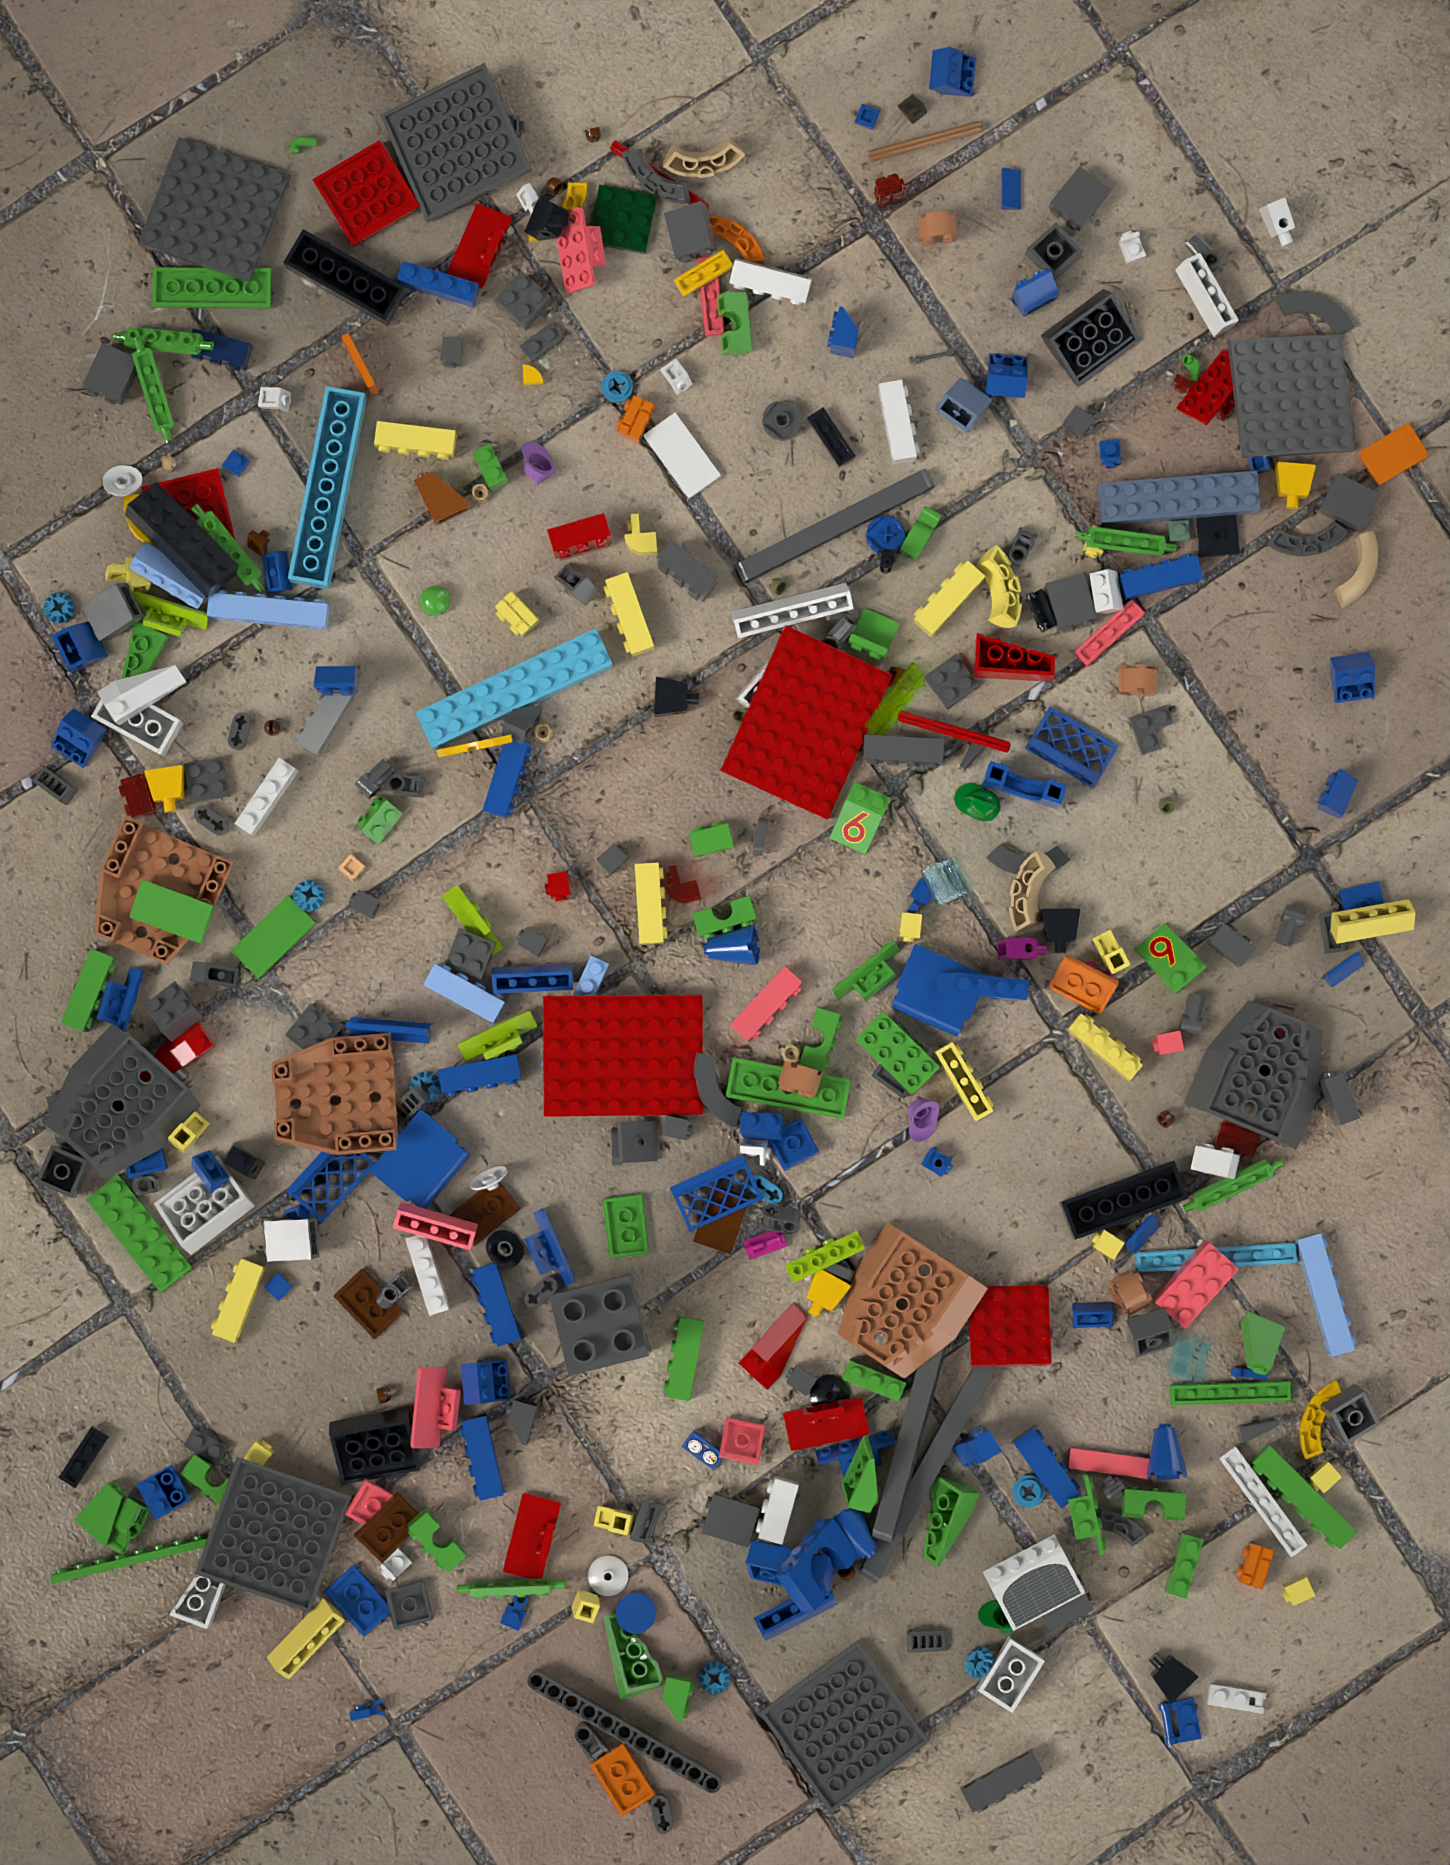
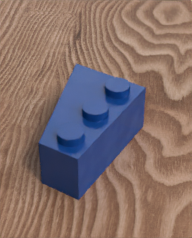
M980 1425L970 1431V1436L952 1448L963 1468L969 1465L973 1466L974 1462L976 1465L986 1462L1002 1451L990 1431L985 1426L981 1427Z

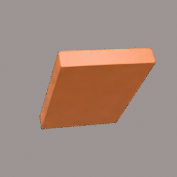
M349 334L342 335L341 338L372 396L379 394Z
M1409 422L1357 453L1378 487L1430 456Z
M1065 954L1047 988L1101 1015L1119 981Z
M624 1743L596 1759L594 1763L591 1762L589 1764L621 1817L656 1795Z

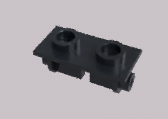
M884 548L882 551H878L877 560H881L880 571L884 574H888L892 569L893 562L897 561L898 553H894L893 549Z
M1043 589L1027 594V599L1025 600L1028 602L1031 612H1034L1033 617L1037 624V629H1040V632L1043 633L1055 627L1057 623Z

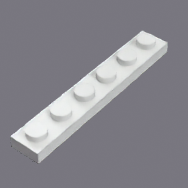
M1236 1446L1221 1455L1219 1460L1289 1556L1292 1558L1307 1547L1306 1542Z

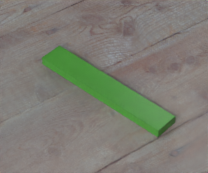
M1291 1381L1169 1385L1170 1405L1292 1401Z

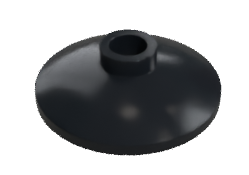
M498 1230L493 1232L486 1241L487 1255L497 1266L512 1268L521 1262L524 1248L522 1242L514 1233L507 1230Z
M825 1375L818 1378L810 1390V1401L813 1406L850 1398V1391L846 1382L835 1375ZM828 1392H833L834 1397L832 1399H827L826 1394Z

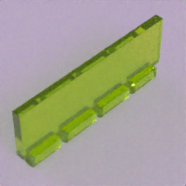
M912 662L865 724L873 735L884 736L891 727L888 722L894 723L898 718L899 712L902 710L900 706L906 707L915 695L911 691L915 690L917 692L925 682L924 678H922L924 673L915 663Z

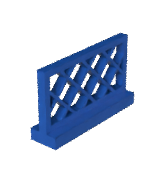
M1050 706L1025 749L1094 789L1117 750L1118 745ZM1050 713L1058 717L1060 724L1049 725L1047 718ZM1064 726H1074L1077 734L1067 736ZM1061 727L1063 737L1053 739L1051 729ZM1047 730L1050 740L1043 742L1036 737L1039 732ZM1081 736H1091L1094 744L1084 746ZM1078 737L1080 747L1071 749L1068 739ZM1064 740L1067 750L1060 752L1056 749L1055 742ZM1106 745L1112 750L1108 755L1101 756L1098 746ZM1095 747L1098 757L1088 759L1085 749ZM1082 750L1084 760L1079 762L1074 760L1072 752ZM1099 760L1101 766L1099 773L1091 770L1089 762Z
M351 1017L350 1022L345 1023V1028L349 1029V1036L390 1033L392 1041L429 1044L431 1024Z
M321 1152L286 1191L323 1223L369 1173V1170L376 1162L366 1153H359L361 1156H356L355 1153L353 1157H342V1155L334 1157V1154ZM365 1158L370 1165L365 1170H357L356 1159ZM340 1159V1171L329 1172L328 1163L331 1160ZM342 1159H354V1171H343ZM326 1166V1172H321L322 1169ZM363 1172V1173L357 1178V1173ZM340 1173L341 1185L329 1186V1174ZM343 1173H354L355 1181L352 1185H343ZM318 1174H326V1186L315 1187V1177ZM312 1181V1187H307ZM344 1187H349L345 1192H343ZM326 1188L327 1200L315 1201V1189ZM329 1188H341V1197L338 1200H330ZM304 1189H312L313 1201H304L299 1194ZM307 1203H313V1208ZM316 1203H327V1212L322 1217L316 1212Z
M744 1155L670 1187L689 1232L763 1199ZM745 1168L748 1174L745 1183L734 1179L736 1172ZM733 1173L732 1178L727 1177V1175ZM723 1177L731 1180L727 1191L716 1188L718 1180ZM749 1179L752 1183V1186L747 1184ZM715 1181L714 1186L708 1185ZM733 1181L744 1185L740 1196L729 1193ZM707 1186L713 1188L709 1199L697 1196L700 1187ZM746 1186L755 1190L756 1198L752 1200L742 1198ZM697 1189L695 1194L690 1193L691 1191ZM714 1190L726 1193L722 1205L711 1201ZM685 1194L694 1196L690 1208L682 1205L679 1199L680 1196ZM728 1195L739 1198L736 1207L732 1209L724 1206ZM696 1198L707 1201L703 1213L692 1209ZM741 1200L746 1201L745 1203L739 1205ZM709 1203L720 1206L718 1215L712 1217L706 1214ZM684 1208L689 1210L688 1214H686ZM723 1208L728 1209L727 1211L721 1213ZM691 1211L702 1215L700 1223L691 1226L689 1221ZM704 1216L710 1218V1219H707V1220L703 1221Z

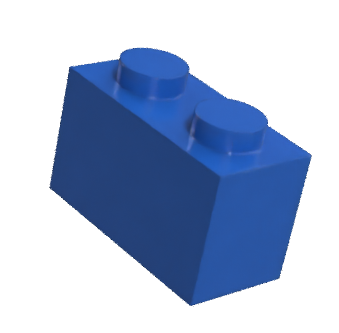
M741 1112L740 1133L743 1138L783 1139L784 1119L781 1114Z

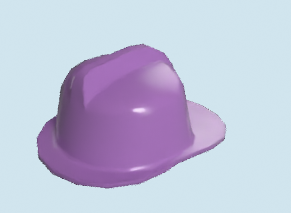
M535 442L523 444L522 453L525 458L524 473L536 485H539L548 476H553L556 469L544 447Z
M917 1096L915 1101L909 1106L907 1115L910 1119L909 1135L912 1140L922 1142L927 1140L935 1131L939 1113L937 1102L928 1101Z

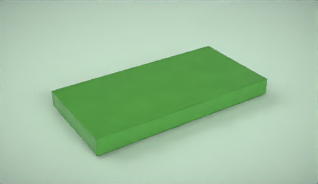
M142 879L129 917L203 944L215 906Z
M287 895L231 951L260 979L316 923L304 910L297 907L294 900Z

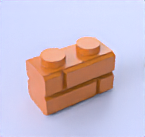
M633 395L631 400L628 399L624 406V410H626L623 418L619 417L615 427L618 428V435L635 443H640L654 413L655 405Z
M1249 1542L1248 1546L1245 1545L1241 1557H1244L1243 1563L1238 1565L1235 1574L1238 1577L1237 1581L1263 1590L1275 1551Z

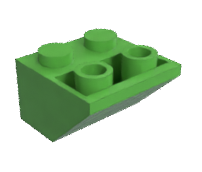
M667 1672L662 1698L677 1722L682 1723V1719L687 1718L690 1703H686L687 1697H692L694 1683H691V1677Z

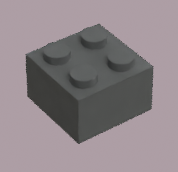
M1056 222L1027 248L1025 255L1039 270L1043 269L1045 271L1050 268L1053 278L1056 280L1081 257L1083 250Z
M523 271L495 299L496 305L525 331L552 303L551 296Z
M176 981L143 1005L161 1032L171 1042L204 1018L186 991Z
M51 1145L36 1183L71 1198H77L91 1164L80 1155L56 1145Z
M1156 1308L1149 1313L1143 1315L1136 1314L1131 1316L1130 1319H1126L1128 1337L1136 1358L1174 1346L1173 1328L1165 1308Z
M1355 1384L1321 1404L1337 1438L1346 1445L1380 1425L1365 1392Z

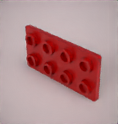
M477 203L447 274L478 283L479 289H483L511 225L512 217Z
M1223 349L1198 379V382L1194 384L1176 407L1177 411L1204 425H1208L1215 415L1217 419L1225 421L1235 408L1229 351Z
M861 1396L783 1412L791 1451L869 1435Z
M527 1493L522 1494L503 1572L529 1579L543 1578L561 1502Z

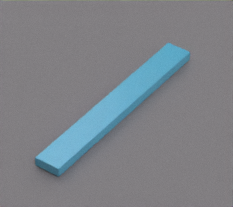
M1296 1243L1216 1247L1236 1267L1298 1263ZM1196 1249L1136 1252V1270L1138 1273L1178 1270Z

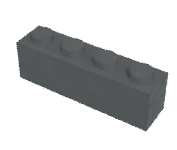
M864 735L863 761H867V764L878 765L879 762H887L889 766H898L899 763H907L906 766L918 767V764H926L927 768H938V765L943 764L944 739Z
M1032 1749L967 1783L960 1787L972 1812L977 1811L980 1813L988 1808V1804L994 1801L995 1803L1003 1801L1006 1798L1005 1795L1010 1792L1015 1794L1023 1790V1785L1029 1782L1031 1784L1038 1782L1042 1779L1041 1776L1044 1775V1772Z

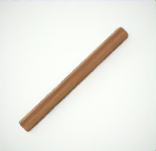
M980 121L913 138L869 150L868 157L870 162L955 140L980 133L982 126Z

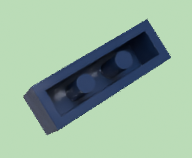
M192 329L191 333L201 334L203 341L214 343L213 350L202 349L198 355L189 354L192 359L202 361V359L209 360V363L216 366H221V364L228 365V368L235 371L247 369L252 351L250 343Z

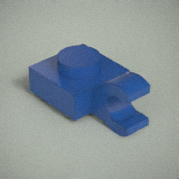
M920 878L909 895L914 900L907 911L915 914L921 903L927 906L937 888Z
M377 1699L373 1706L366 1707V1704L354 1706V1709L349 1713L351 1721L373 1715H384L386 1710L380 1711L377 1709V1705L383 1703L384 1699Z

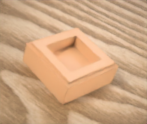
M350 854L338 867L352 881L366 868L353 854Z

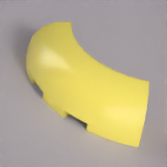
M995 545L980 558L975 567L985 575L991 592L992 609L988 621L1003 628H1012L1017 625L1021 614L1020 582L1018 576L1015 577L1010 567L1012 563L1006 554Z

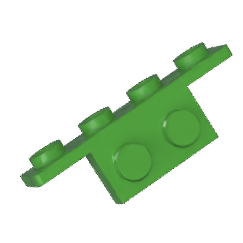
M892 941L885 944L877 954L869 957L862 966L854 969L843 981H839L832 989L836 998L840 1000L855 988L861 997L867 1001L896 978V974L886 964V962L900 952L896 942Z
M1085 1473L1082 1474L1086 1495L1067 1500L1076 1540L1095 1536L1097 1551L1101 1556L1104 1555V1550L1107 1547L1105 1538H1101L1099 1531L1102 1529V1522L1100 1517L1097 1518L1095 1510L1098 1509L1096 1497H1092L1091 1490L1094 1489L1092 1477L1088 1478V1474Z

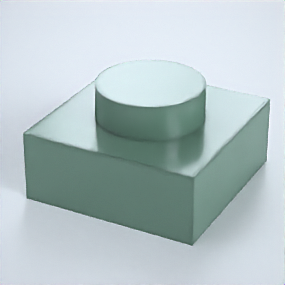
M1188 520L1168 522L1169 542L1190 540Z

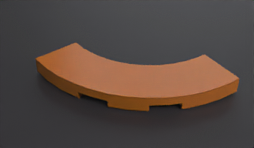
M709 215L714 237L731 243L746 261L754 263L765 262L758 242L743 226L733 220Z

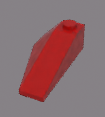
M199 1021L173 1042L167 1038L154 1054V1057L174 1074L214 1049L216 1045ZM148 1072L140 1073V1078L143 1082L150 1081L151 1076Z
M792 1304L739 1360L738 1364L767 1390L781 1376L807 1316Z

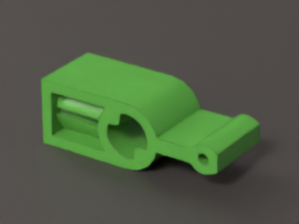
M924 506L899 552L917 562L942 515Z
M126 1498L115 1520L114 1528L116 1532L108 1543L109 1547L119 1554L124 1555L126 1553L130 1540L138 1536L150 1513L147 1505L139 1500Z

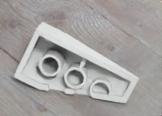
M176 665L113 681L99 690L98 694L113 720L118 725H121L186 683V680Z

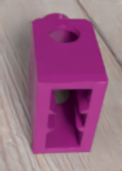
M1005 938L998 940V960L1037 959V955H1046L1047 952L1046 943H1037L1036 938Z

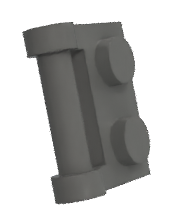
M643 1500L638 1508V1515L635 1524L631 1528L629 1539L635 1542L652 1544L654 1539L652 1536L660 1513L664 1510L665 1505Z

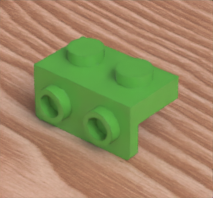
M379 796L372 801L369 810L359 817L356 827L375 843L379 844L403 813L385 798Z

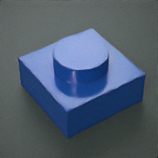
M233 449L222 466L237 477H240L250 463V460Z

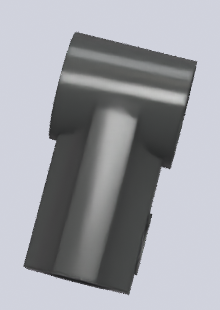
M1199 233L1189 239L1185 244L1186 248L1193 255L1201 253L1210 271L1215 272L1219 268L1221 260L1219 252L1213 250ZM1214 258L1216 263L1209 264L1206 259Z
M844 615L831 631L826 634L822 642L829 645L827 639H833L836 645L832 647L838 649L856 629L855 621Z
M382 759L369 773L366 772L356 781L355 786L370 799L380 790L381 785L395 770Z
M1286 905L1274 942L1291 947L1297 930L1304 921L1306 912Z
M1188 993L1185 1011L1180 1020L1179 1031L1196 1035L1200 1034L1205 996Z

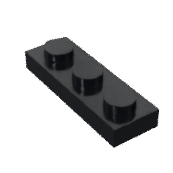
M824 407L807 417V421L839 468L856 457Z
M91 1426L58 1478L73 1488H77L109 1436Z

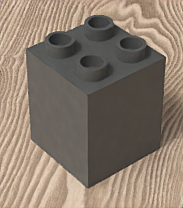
M632 1274L557 1292L549 1296L568 1376L650 1355L651 1349Z

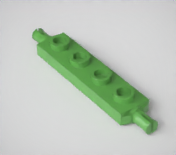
M128 327L126 333H114L115 341H124L126 348L136 349L133 339L137 338L139 344L138 337H142L144 348H150L153 351L198 355L202 349L213 350L212 347H214L213 342L203 341V337L199 333Z
M138 337L139 344L137 338H134L137 351L132 353V357L155 431H162L165 443L168 442L166 434L169 441H173L169 429L174 426L152 351L150 348H144L142 337Z
M196 504L195 507L191 508L198 517L196 522L239 565L237 576L246 586L253 584L259 593L262 592L266 587L259 580L262 574L213 512L204 513L199 505Z
M1088 527L1087 532H1075V535H1077L1075 539L1086 540V547L1152 556H1163L1165 551L1175 552L1177 549L1174 548L1177 547L1176 544L1166 543L1165 536L1099 527Z
M1264 1159L1236 1172L1235 1179L1224 1178L1193 1193V1201L1183 1205L1186 1213L1195 1208L1200 1211L1207 1209L1273 1177V1171L1284 1167L1281 1159L1273 1163H1269Z
M530 1579L472 1582L466 1585L458 1584L457 1593H469L470 1597L476 1596L478 1599H484L488 1596L504 1598L508 1595L525 1597L528 1594L545 1596L551 1593V1590L566 1589V1580Z

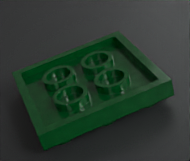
M599 184L591 226H600L603 246L646 254L657 196Z

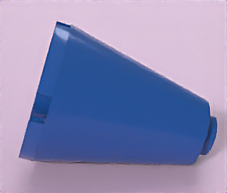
M747 926L707 939V943H704V954L713 960L756 965L760 959V947H757V941H759L757 929L755 926Z
M1159 1424V1428L1154 1430L1146 1473L1148 1479H1152L1151 1475L1157 1476V1480L1180 1479V1475H1183L1184 1478L1187 1477V1470L1176 1430L1171 1427V1424Z
M852 1508L843 1509L833 1517L861 1559L866 1557L869 1560L877 1553L875 1549L878 1546L860 1510Z

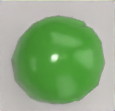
M431 586L426 588L420 595L419 605L421 610L428 616L443 614L449 608L451 599L448 591L443 587Z

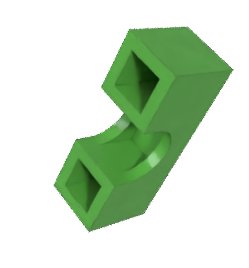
M724 292L717 297L718 315L730 318L734 324V330L727 331L721 335L722 355H745L752 350L753 340L750 337L751 320L748 317L749 300L747 299L746 292Z
M746 896L730 901L732 914L726 920L717 919L713 915L711 908L692 913L699 938L704 937V940L715 937V933L723 931V934L734 931L735 926L742 925V928L753 925L756 916L750 897Z
M817 1008L811 1027L821 1031L824 1040L816 1048L805 1045L799 1065L821 1072L823 1069L827 1070L830 1058L827 1055L829 1050L833 1051L837 1040L833 1036L835 1030L840 1031L843 1021L839 1019L840 1014Z
M850 1359L842 1376V1379L897 1402H899L906 1382L880 1373Z
M196 1453L180 1475L184 1477V1482L190 1486L196 1485L200 1488L199 1492L207 1498L211 1496L216 1500L215 1504L219 1506L229 1477L222 1485L212 1484L209 1481L208 1473L214 1464Z
M1130 1486L1123 1491L1122 1517L1142 1518L1145 1515V1505L1155 1503L1162 1509V1520L1183 1521L1185 1519L1186 1494H1182L1180 1490L1160 1492L1158 1488H1148V1491L1140 1490V1487Z
M427 1508L408 1523L409 1535L415 1541L418 1539L423 1544L421 1548L427 1555L432 1554L436 1560L434 1562L441 1570L445 1569L447 1572H450L467 1557L466 1551L453 1537L442 1544L432 1539L433 1533L440 1528V1523Z
M1181 1532L1176 1548V1560L1172 1571L1169 1572L1164 1589L1165 1592L1187 1599L1204 1541L1202 1538Z

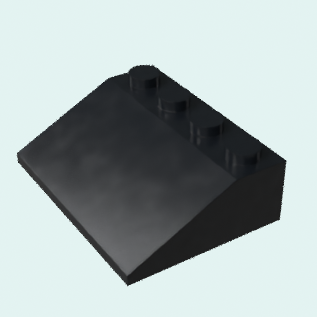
M1102 289L1041 334L1050 352L1077 387L1140 341L1113 293Z
M409 1407L329 1422V1437L342 1485L361 1482L365 1478L372 1480L421 1470L418 1450L411 1447L413 1423Z

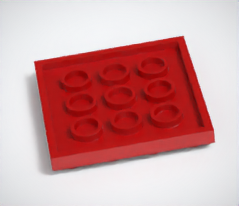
M380 140L312 179L352 247L357 246L420 208L419 203Z
M218 468L158 482L195 521L198 520V517L191 508L195 507L196 504L199 505L204 513L212 511L236 541ZM153 484L142 486V492H144Z
M1048 1285L985 1286L988 1288L969 1317L971 1367L1051 1366L1052 1352Z

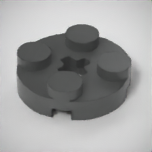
M776 401L765 409L762 425L768 436L784 442L793 438L799 432L802 418L799 409L789 401ZM785 416L786 424L779 425L777 418Z

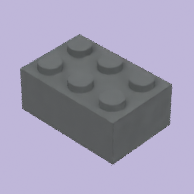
M672 539L656 557L658 569L666 576L670 574L677 586L680 588L684 586L688 589V594L696 601L700 599L703 602L718 584V577Z

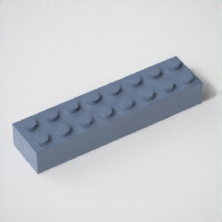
M1257 471L1099 483L1096 488L1100 527L1191 520L1200 517L1225 515L1258 514L1261 510Z

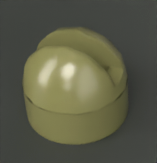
M781 578L772 579V584H769V588L773 593L781 595L785 591L787 583Z
M743 708L734 710L732 714V720L736 725L741 723V721H738L740 714L744 717L746 710Z
M1170 797L1161 798L1159 801V808L1163 814H1170L1176 808L1174 800Z

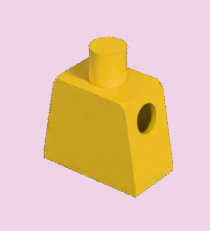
M1277 462L1275 465L1277 495L1281 498H1287V509H1298L1299 499H1306L1308 497L1316 465Z
M177 765L144 770L154 802H163L165 813L176 812L175 800L184 799L185 794L184 766Z
M824 1270L816 1272L806 1297L813 1301L808 1313L818 1318L823 1308L832 1311L850 1289L851 1285Z

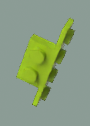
M136 590L132 593L140 610L147 612L143 619L144 626L181 637L187 625L206 630L208 627L209 617L205 612Z
M455 885L442 895L444 901L466 930L497 942L492 957L503 950V946L490 930L492 924L486 916L482 918L479 915L478 911L481 909L474 900L472 902L468 900L458 885Z
M526 1010L458 1042V1047L465 1060H469L482 1053L486 1060L494 1059L500 1056L502 1052L516 1049L519 1044L523 1043L520 1035L536 1028L537 1024L531 1011Z
M855 1231L835 1241L832 1237L822 1242L824 1246L818 1249L813 1246L804 1251L806 1255L786 1264L785 1268L792 1283L864 1250L865 1247L858 1232Z

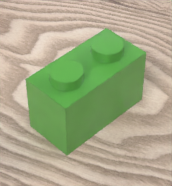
M490 444L472 452L490 492L508 484V480Z
M723 821L711 824L712 827L704 829V826L692 829L693 832L689 833L695 858L734 848L728 823L723 824Z

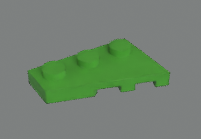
M139 621L132 625L133 632L129 639L130 646L121 679L150 672L169 638L150 627L144 626Z

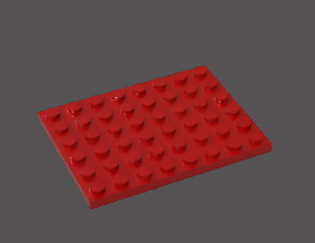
M784 625L719 771L828 820L864 741V735L869 730L893 675Z
M703 995L543 996V1117L703 1115V1102L697 1092L696 1079L694 1078L696 1052L703 1054Z

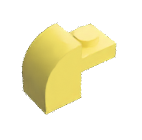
M631 514V520H627L628 532H632V534H624L626 545L633 553L640 556L658 555L656 532L640 533L639 514Z
M126 557L124 564L113 563L107 566L105 572L106 581L126 580L132 593L134 590L148 593L151 585L150 580L129 568L134 559L133 557Z
M1111 929L1092 938L1100 958L1110 974L1130 966L1122 947H1119Z
M194 1111L184 1124L181 1123L168 1137V1141L182 1153H185L196 1143V1140L205 1132L210 1124Z
M597 1506L594 1526L608 1529V1531L631 1535L635 1514L624 1510Z

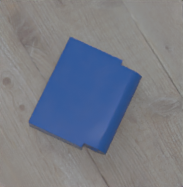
M915 944L895 987L899 991L894 997L891 1008L957 1037L964 1021L970 1019L980 996L934 994L936 974L955 972L988 975Z
M420 1109L398 1135L397 1150L385 1151L369 1171L405 1202L411 1200L417 1207L427 1209L471 1155L457 1144L459 1140L424 1110Z

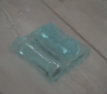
M952 857L921 870L937 907L968 894L967 889L963 887L955 870ZM944 867H946L948 874L953 882V885L957 891L955 893L953 892L952 887L948 881V878L943 870Z
M1175 1336L1167 1376L1203 1384L1204 1378L1202 1375L1207 1352L1210 1350L1211 1344ZM1195 1347L1200 1348L1195 1374L1189 1375Z

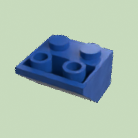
M952 47L933 50L929 89L945 95L971 97L973 95L976 58Z
M1050 268L1045 271L1041 269L1033 274L1034 277L1026 280L1025 278L1016 283L1012 299L1023 317L1058 299L1059 292Z
M839 306L838 312L834 311L831 327L834 328V331L830 330L827 347H831L830 354L853 358L858 338V328L844 307Z
M989 353L986 395L1025 398L1028 380V357Z
M89 621L69 626L51 635L68 670L73 674L108 657L102 642L94 635Z
M1370 652L1330 658V676L1335 703L1375 697V664Z
M316 666L314 688L318 693H321V696H333V693H341L342 696H353V693H358V668L356 666Z
M73 708L61 719L51 747L84 768L102 743L106 729Z
M1342 769L1329 774L1325 782L1327 789L1321 792L1317 801L1320 804L1318 810L1336 818H1342L1359 780Z
M507 1359L461 1364L464 1405L511 1399Z
M173 1465L136 1484L155 1520L191 1500Z

